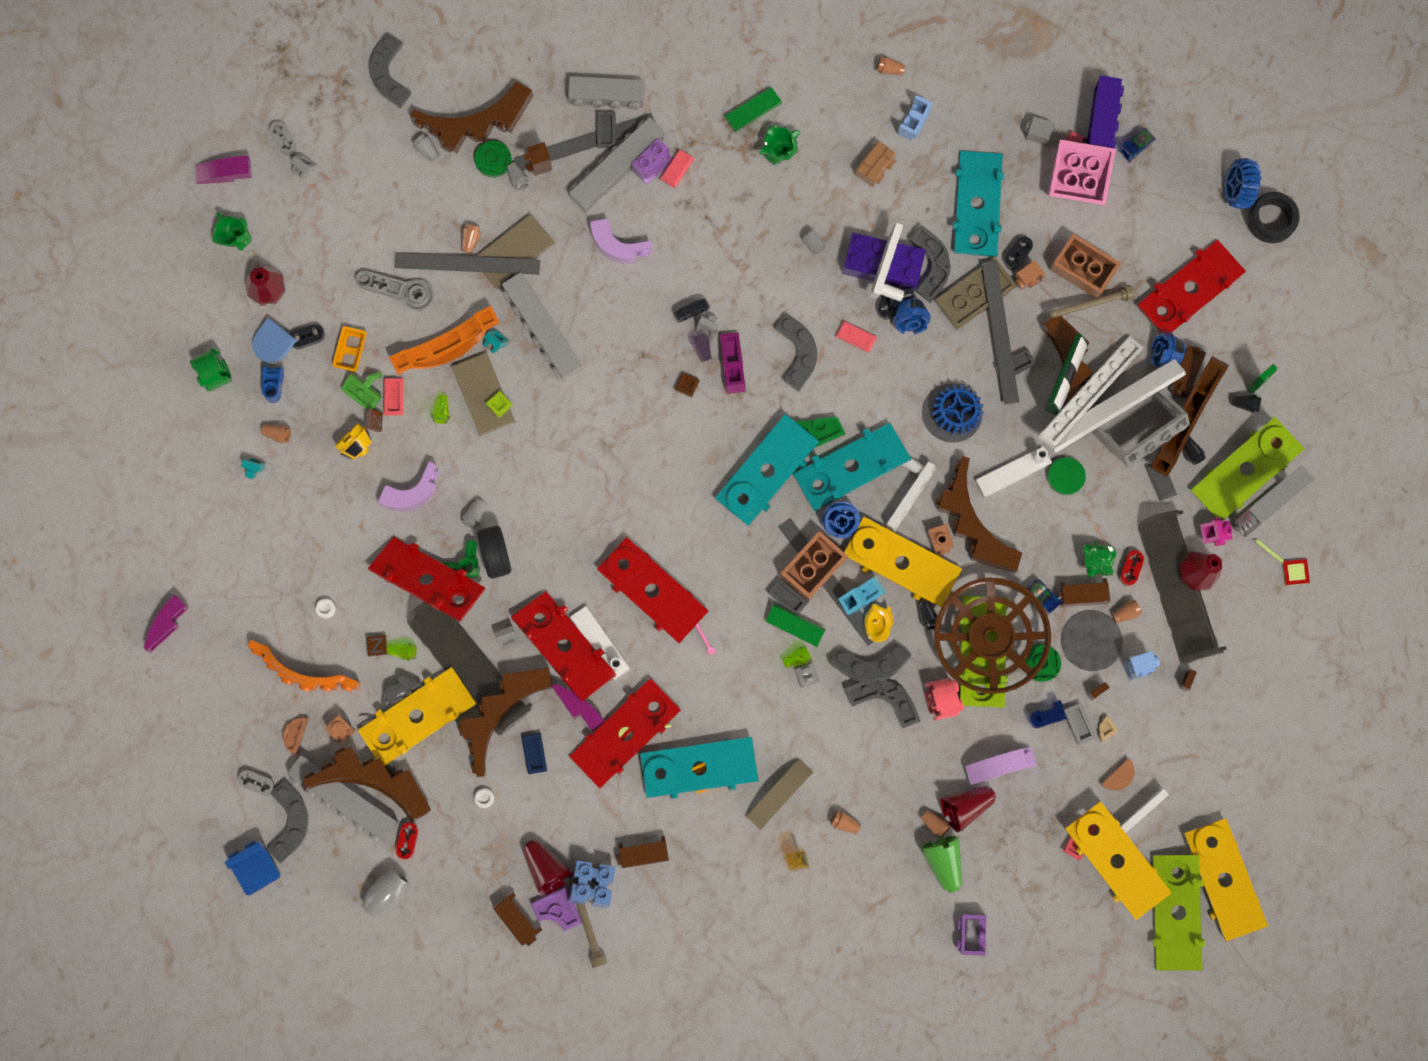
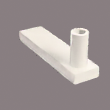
M896 223L891 229L869 295L871 298L877 299L880 294L900 302L903 298V290L884 284L903 228L902 224Z
M1041 447L976 479L975 482L985 498L1051 465L1052 462L1048 456V451Z
M911 458L910 461L902 465L919 476L887 523L888 529L895 533L935 473V465L929 461L924 466Z
M586 606L570 617L595 650L600 647L604 650L605 654L601 657L616 673V676L613 678L614 681L630 670Z
M1165 789L1158 790L1125 819L1120 827L1125 833L1129 831L1169 794Z

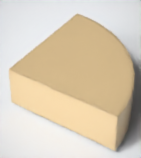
M1108 715L1099 724L1098 735L1101 742L1118 732Z

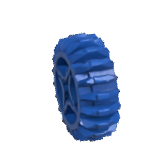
M1239 158L1234 163H1231V168H1228V174L1224 182V196L1229 206L1236 209H1246L1254 205L1255 200L1258 198L1257 195L1260 193V180L1262 179L1260 177L1261 170H1259L1260 167L1256 161L1249 158Z
M955 384L952 385L951 389L947 386L945 387V392L940 391L938 393L940 397L936 396L934 399L936 403L932 405V408L936 410L933 411L932 415L938 416L935 419L936 423L942 422L939 426L940 429L944 426L947 427L946 433L950 429L953 430V435H956L957 430H959L960 435H963L964 429L970 433L971 427L976 429L977 423H980L982 420L979 416H982L984 412L979 409H982L984 405L978 403L981 397L975 398L974 396L977 392L973 391L970 393L969 386L966 390H963V384H960L959 389H957ZM953 397L952 405L943 409L944 401ZM960 397L965 398L969 403H963ZM956 405L958 409H962L960 415L957 410H954ZM973 410L972 418L963 423V415ZM946 416H952L956 423L950 421Z

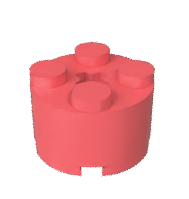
M945 678L925 684V687H928V692H925L926 703L930 714L934 713L935 715L933 717L934 721L958 716L959 712L963 710L962 700L958 699L957 691H959L956 680L952 681L951 678Z

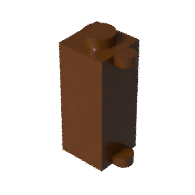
M545 142L527 147V154H525L524 159L530 162L526 165L528 172L533 171L534 176L552 170L551 158Z
M1190 345L1186 348L1183 360L1180 363L1186 375L1171 383L1169 391H1172L1173 395L1183 398V396L1187 397L1190 394L1207 352L1202 351L1199 347H1192Z
M1102 578V583L1065 585V581H1060V591H1057L1058 602H1061V607L1108 604L1110 602L1109 582H1107V578Z
M661 836V842L623 848L622 843H618L620 852L616 854L618 865H622V869L668 862L669 857L665 836Z
M512 893L496 905L493 910L522 946L526 944L529 947L537 940L535 936L543 929L539 927L535 930L512 900L516 896Z

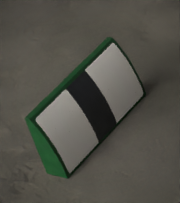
M1079 333L1076 334L1044 409V411L1056 416L1063 407L1087 348L1085 338Z

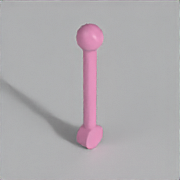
M697 624L695 627L698 633L700 634L702 640L704 641L706 647L708 648V654L713 655L715 653V649L710 646L701 628Z

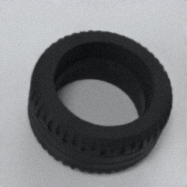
M1269 192L1258 197L1254 205L1251 206L1247 218L1248 226L1253 235L1260 241L1270 244L1280 243L1288 239L1296 230L1300 214L1292 198L1281 192ZM1266 205L1280 207L1287 215V227L1279 231L1270 230L1265 227L1259 217L1260 208Z
M494 526L479 530L477 537L488 577L494 579L509 575L512 569L501 527Z

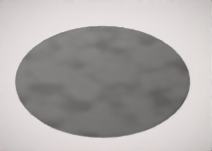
M944 384L932 390L926 397L922 408L924 424L928 431L939 440L950 443L967 440L976 433L981 422L977 423L976 429L971 427L970 433L964 429L963 435H960L959 430H957L956 435H953L952 429L948 433L945 432L946 426L940 429L939 426L942 422L936 423L935 419L938 416L932 415L933 411L936 410L932 408V405L936 403L934 401L935 397H940L938 394L940 391L945 392V387L948 386L951 389L953 385ZM953 397L944 401L943 409L952 405ZM960 397L963 403H969L965 398ZM956 405L954 410H957L960 415L962 409H958ZM973 410L963 415V423L972 418ZM946 416L950 421L956 423L952 416Z
M1094 610L1077 613L1068 620L1063 628L1061 635L1063 652L1074 666L1082 670L1100 671L1106 669L1117 660L1122 650L1123 639L1121 630L1117 623L1105 613Z

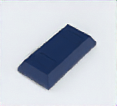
M541 733L522 736L528 775L546 772L547 765Z

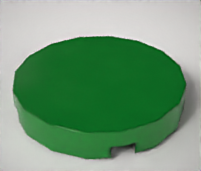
M489 140L477 148L474 161L481 174L496 178L508 171L507 167L511 164L512 156L504 143L497 140Z
M1070 457L1060 458L1049 468L1047 474L1048 483L1051 489L1061 495H1073L1084 486L1086 472L1083 465L1076 459Z
M1044 644L1032 646L1027 659L1024 661L1032 669L1035 668L1042 655ZM1051 646L1043 667L1032 679L1035 682L1044 683L1051 681L1061 669L1060 655Z

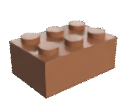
M1073 233L1050 270L1094 298H1098L1111 281L1121 263Z
M818 531L781 572L780 577L809 602L845 563L848 556L824 534Z

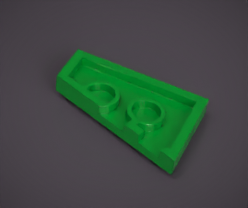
M838 417L795 421L819 441L814 449L845 435Z

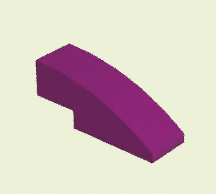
M248 155L223 158L196 165L197 184L234 182V179L252 178L251 159Z
M739 332L720 334L727 394L746 392Z
M176 595L164 605L151 625L144 644V649L149 653L155 650L179 628L174 621L189 609Z
M556 684L552 685L553 690L574 720L582 716L591 731L604 723L601 716L585 700L581 702L572 691Z

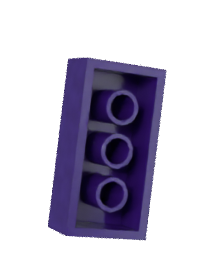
M1099 76L1094 88L1086 144L1115 149L1117 142L1115 134L1119 128V121L1117 119L1122 108L1120 99L1124 93L1121 78Z
M852 233L843 274L874 281L887 241ZM897 243L884 284H896L900 288L912 287L913 291H916L926 250Z

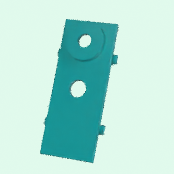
M960 151L959 169H956L955 176H958L956 222L952 224V229H955L954 254L998 256L999 233L1002 231V225H999L1001 182L1004 180L1005 172H1002L1003 154ZM981 198L984 201V207L981 209L973 208L971 205L972 199ZM978 236L981 242L978 245H974L970 242V238Z
M786 414L766 434L765 439L735 475L730 477L728 483L715 497L716 501L748 527L762 510L767 512L771 506L768 504L799 466L801 468L805 467L807 464L805 458L819 443L816 438ZM770 464L774 467L775 472L771 477H764L761 474L763 465ZM746 494L749 498L748 503L740 504L738 496Z
M891 423L873 432H870L868 428L862 430L861 432L864 436L822 459L819 458L818 454L813 456L811 459L814 463L793 473L813 511L838 500L844 495L911 460ZM847 461H857L859 468L855 472L847 471L845 469ZM815 481H822L824 487L821 490L814 489L813 483Z
M752 737L734 740L724 739L720 742L673 749L665 748L660 751L640 753L646 798L670 795L671 799L678 798L679 793L728 786V790H736V785L759 782ZM698 761L704 762L707 767L706 772L701 776L694 774L692 770L693 765ZM663 768L666 771L664 779L656 778L655 772L657 769Z

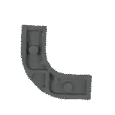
M387 33L371 56L370 76L376 90L385 99L401 109L411 96V91L397 83L390 76L389 66L392 59L403 46V43Z
M921 225L910 238V242L916 247L926 250L925 254L930 260L931 271L918 287L916 293L931 304L945 286L951 266L949 253L943 242Z
M786 313L775 327V330L789 339L797 349L798 359L784 378V382L799 392L815 369L817 347L809 330Z
M896 643L881 659L865 662L856 658L844 648H841L830 659V665L855 681L867 683V681L879 680L881 682L895 675L911 658V653Z
M879 680L867 681V683L860 682L845 688L851 707L868 700L881 699L891 704L902 729L921 721L909 694L901 686L888 680L881 682Z
M285 780L270 793L284 808L288 817L285 832L267 849L280 864L303 843L308 831L309 817L303 799Z

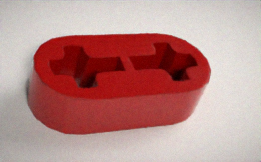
M1133 550L1125 558L1119 578L1120 582L1125 586H1132L1138 580L1144 562V556L1140 551ZM1137 555V559L1140 560V562H1136L1133 567L1131 566L1133 560L1130 559V557ZM1132 570L1131 577L1134 578V580L1131 579L1129 582H1127V578L1124 577V575H1127L1129 571Z
M405 823L400 829L396 854L403 860L410 859L415 852L419 830L413 823ZM412 826V830L415 833L410 835L409 840H406L407 833L404 830ZM408 842L407 849L410 850V853H406L403 856L400 848H404L405 843Z

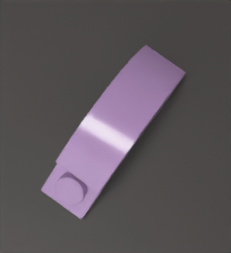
M609 218L590 222L592 236L597 248L606 257L615 262L634 264L636 263L635 256L646 257L649 256V253H653L651 240L633 244H625L618 241L611 232Z
M428 462L420 482L412 489L402 491L385 485L378 504L386 509L401 512L421 507L432 498L437 490L436 485L432 481L435 482L438 477V467L436 464Z
M1029 747L994 756L967 765L965 768L970 784L973 785L1037 765L1032 749Z

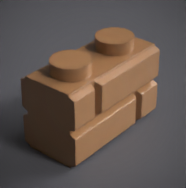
M877 141L857 167L855 175L871 187L876 183L880 184L885 177L883 173L887 168L891 170L895 165L896 153L880 141Z

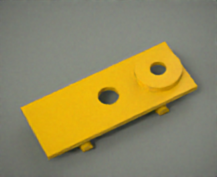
M863 517L844 552L849 559L863 566L861 571L868 574L871 570L913 592V599L919 601L922 597L939 607H942L962 571V568L948 562L941 556L933 554L866 517ZM871 539L874 542L873 548H864L863 541ZM904 556L908 559L909 566L906 569L901 570L896 567L895 560L898 557Z
M452 667L433 680L430 676L423 680L426 685L384 713L379 709L374 713L377 718L357 730L375 758H380L384 766L400 755H404L409 749L449 722L456 720L458 716L476 705V702ZM413 710H421L423 712V720L420 723L411 722L410 713ZM383 733L390 736V741L387 744H381L379 741V737Z
M1100 801L1067 826L1065 830L1078 845L1076 849L1080 856L1085 854L1115 893L1112 897L1115 902L1121 901L1133 918L1137 920L1172 892L1158 876L1156 869L1153 866L1151 867L1120 827L1121 824L1118 820L1113 818ZM1092 824H1096L1099 827V833L1095 836L1088 833V827ZM1120 854L1123 856L1124 865L1121 868L1116 869L1112 867L1110 860L1113 855Z
M1227 818L1184 833L1192 855H1199L1200 877L1203 879L1205 890L1214 911L1209 913L1211 920L1217 919L1225 942L1268 927ZM1208 837H1214L1217 840L1216 847L1209 848L1207 846L1206 840ZM1228 873L1231 876L1232 883L1230 886L1222 887L1219 884L1218 877L1220 874Z

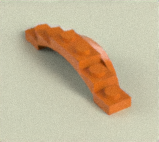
M490 305L441 336L416 347L404 349L390 356L389 359L398 375L412 368L428 369L438 367L467 353L480 341L488 329L500 324Z
M250 640L247 646L252 650L251 653L256 656L262 657L264 654L262 661L267 664L266 668L278 671L277 676L282 678L281 682L291 686L292 683L300 685L299 689L303 691H316L318 686L327 692H331V690L337 691L340 684L341 689L352 692V689L356 691L359 689L360 683L340 674L332 677H309L298 674L279 663L270 652L271 648L252 640Z

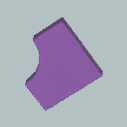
M567 887L530 903L538 921H555L564 931L582 923L574 903H568L569 891Z

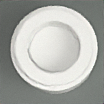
M321 599L317 602L315 610L321 618L327 619L334 615L336 608L331 600Z
M483 788L476 792L474 800L480 808H489L494 802V795L489 789Z

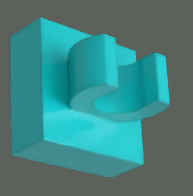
M496 329L488 331L484 336L487 340L484 343V347H488L490 343L494 347L491 351L492 354L505 347L509 342Z
M249 457L243 459L241 467L247 469L245 477L249 479L256 478L257 472L265 469L266 462Z

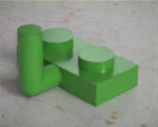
M380 371L371 373L365 381H362L352 373L345 381L341 390L366 410H374L382 395L370 386L373 381L382 377V373Z

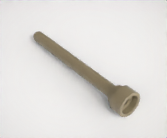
M1127 285L1121 287L1116 293L1052 310L1050 317H1059L1119 299L1130 301L1134 299L1135 293L1132 286Z
M569 880L570 886L576 884V880ZM576 904L592 952V960H590L592 968L607 964L605 955L603 956L602 952L599 951L585 904Z

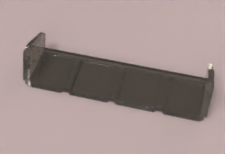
M1174 510L1155 514L1140 521L1138 531L1145 553L1148 555V562L1156 588L1160 593V601L1168 626L1171 628V635L1179 661L1185 665L1220 655L1227 650V647L1218 648L1201 591H1192L1187 583L1181 581L1179 564L1186 558L1188 550L1177 519L1184 512L1183 510Z
M426 602L412 610L407 619L409 627L425 647L431 651V654L445 671L451 667L476 702L474 706L478 709L479 713V702H482V697L505 694L500 689L499 680L503 679L502 675L456 619L440 610L434 609ZM522 700L519 701L501 718L494 730L495 733L502 736L528 715L533 705L531 703L525 705Z

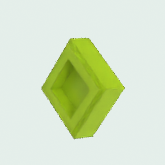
M501 391L497 392L486 402V405L498 418L513 406Z

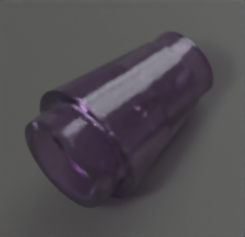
M705 333L692 337L691 345L701 362L711 360L709 337H706Z

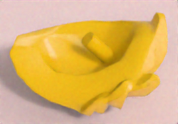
M872 604L865 616L866 634L874 642L885 641L889 637L891 627L894 624L891 608L887 606L885 609L877 604Z

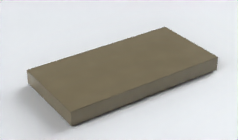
M530 214L476 257L536 259L554 245L555 242ZM482 272L495 289H498L504 282L515 275L510 273Z
M993 257L989 261H995L997 259ZM997 260L1002 297L1017 288V285ZM982 266L934 300L956 330L989 308Z
M487 352L452 366L480 436L515 423L510 409L498 418L486 405V402L497 392L501 391L504 395Z

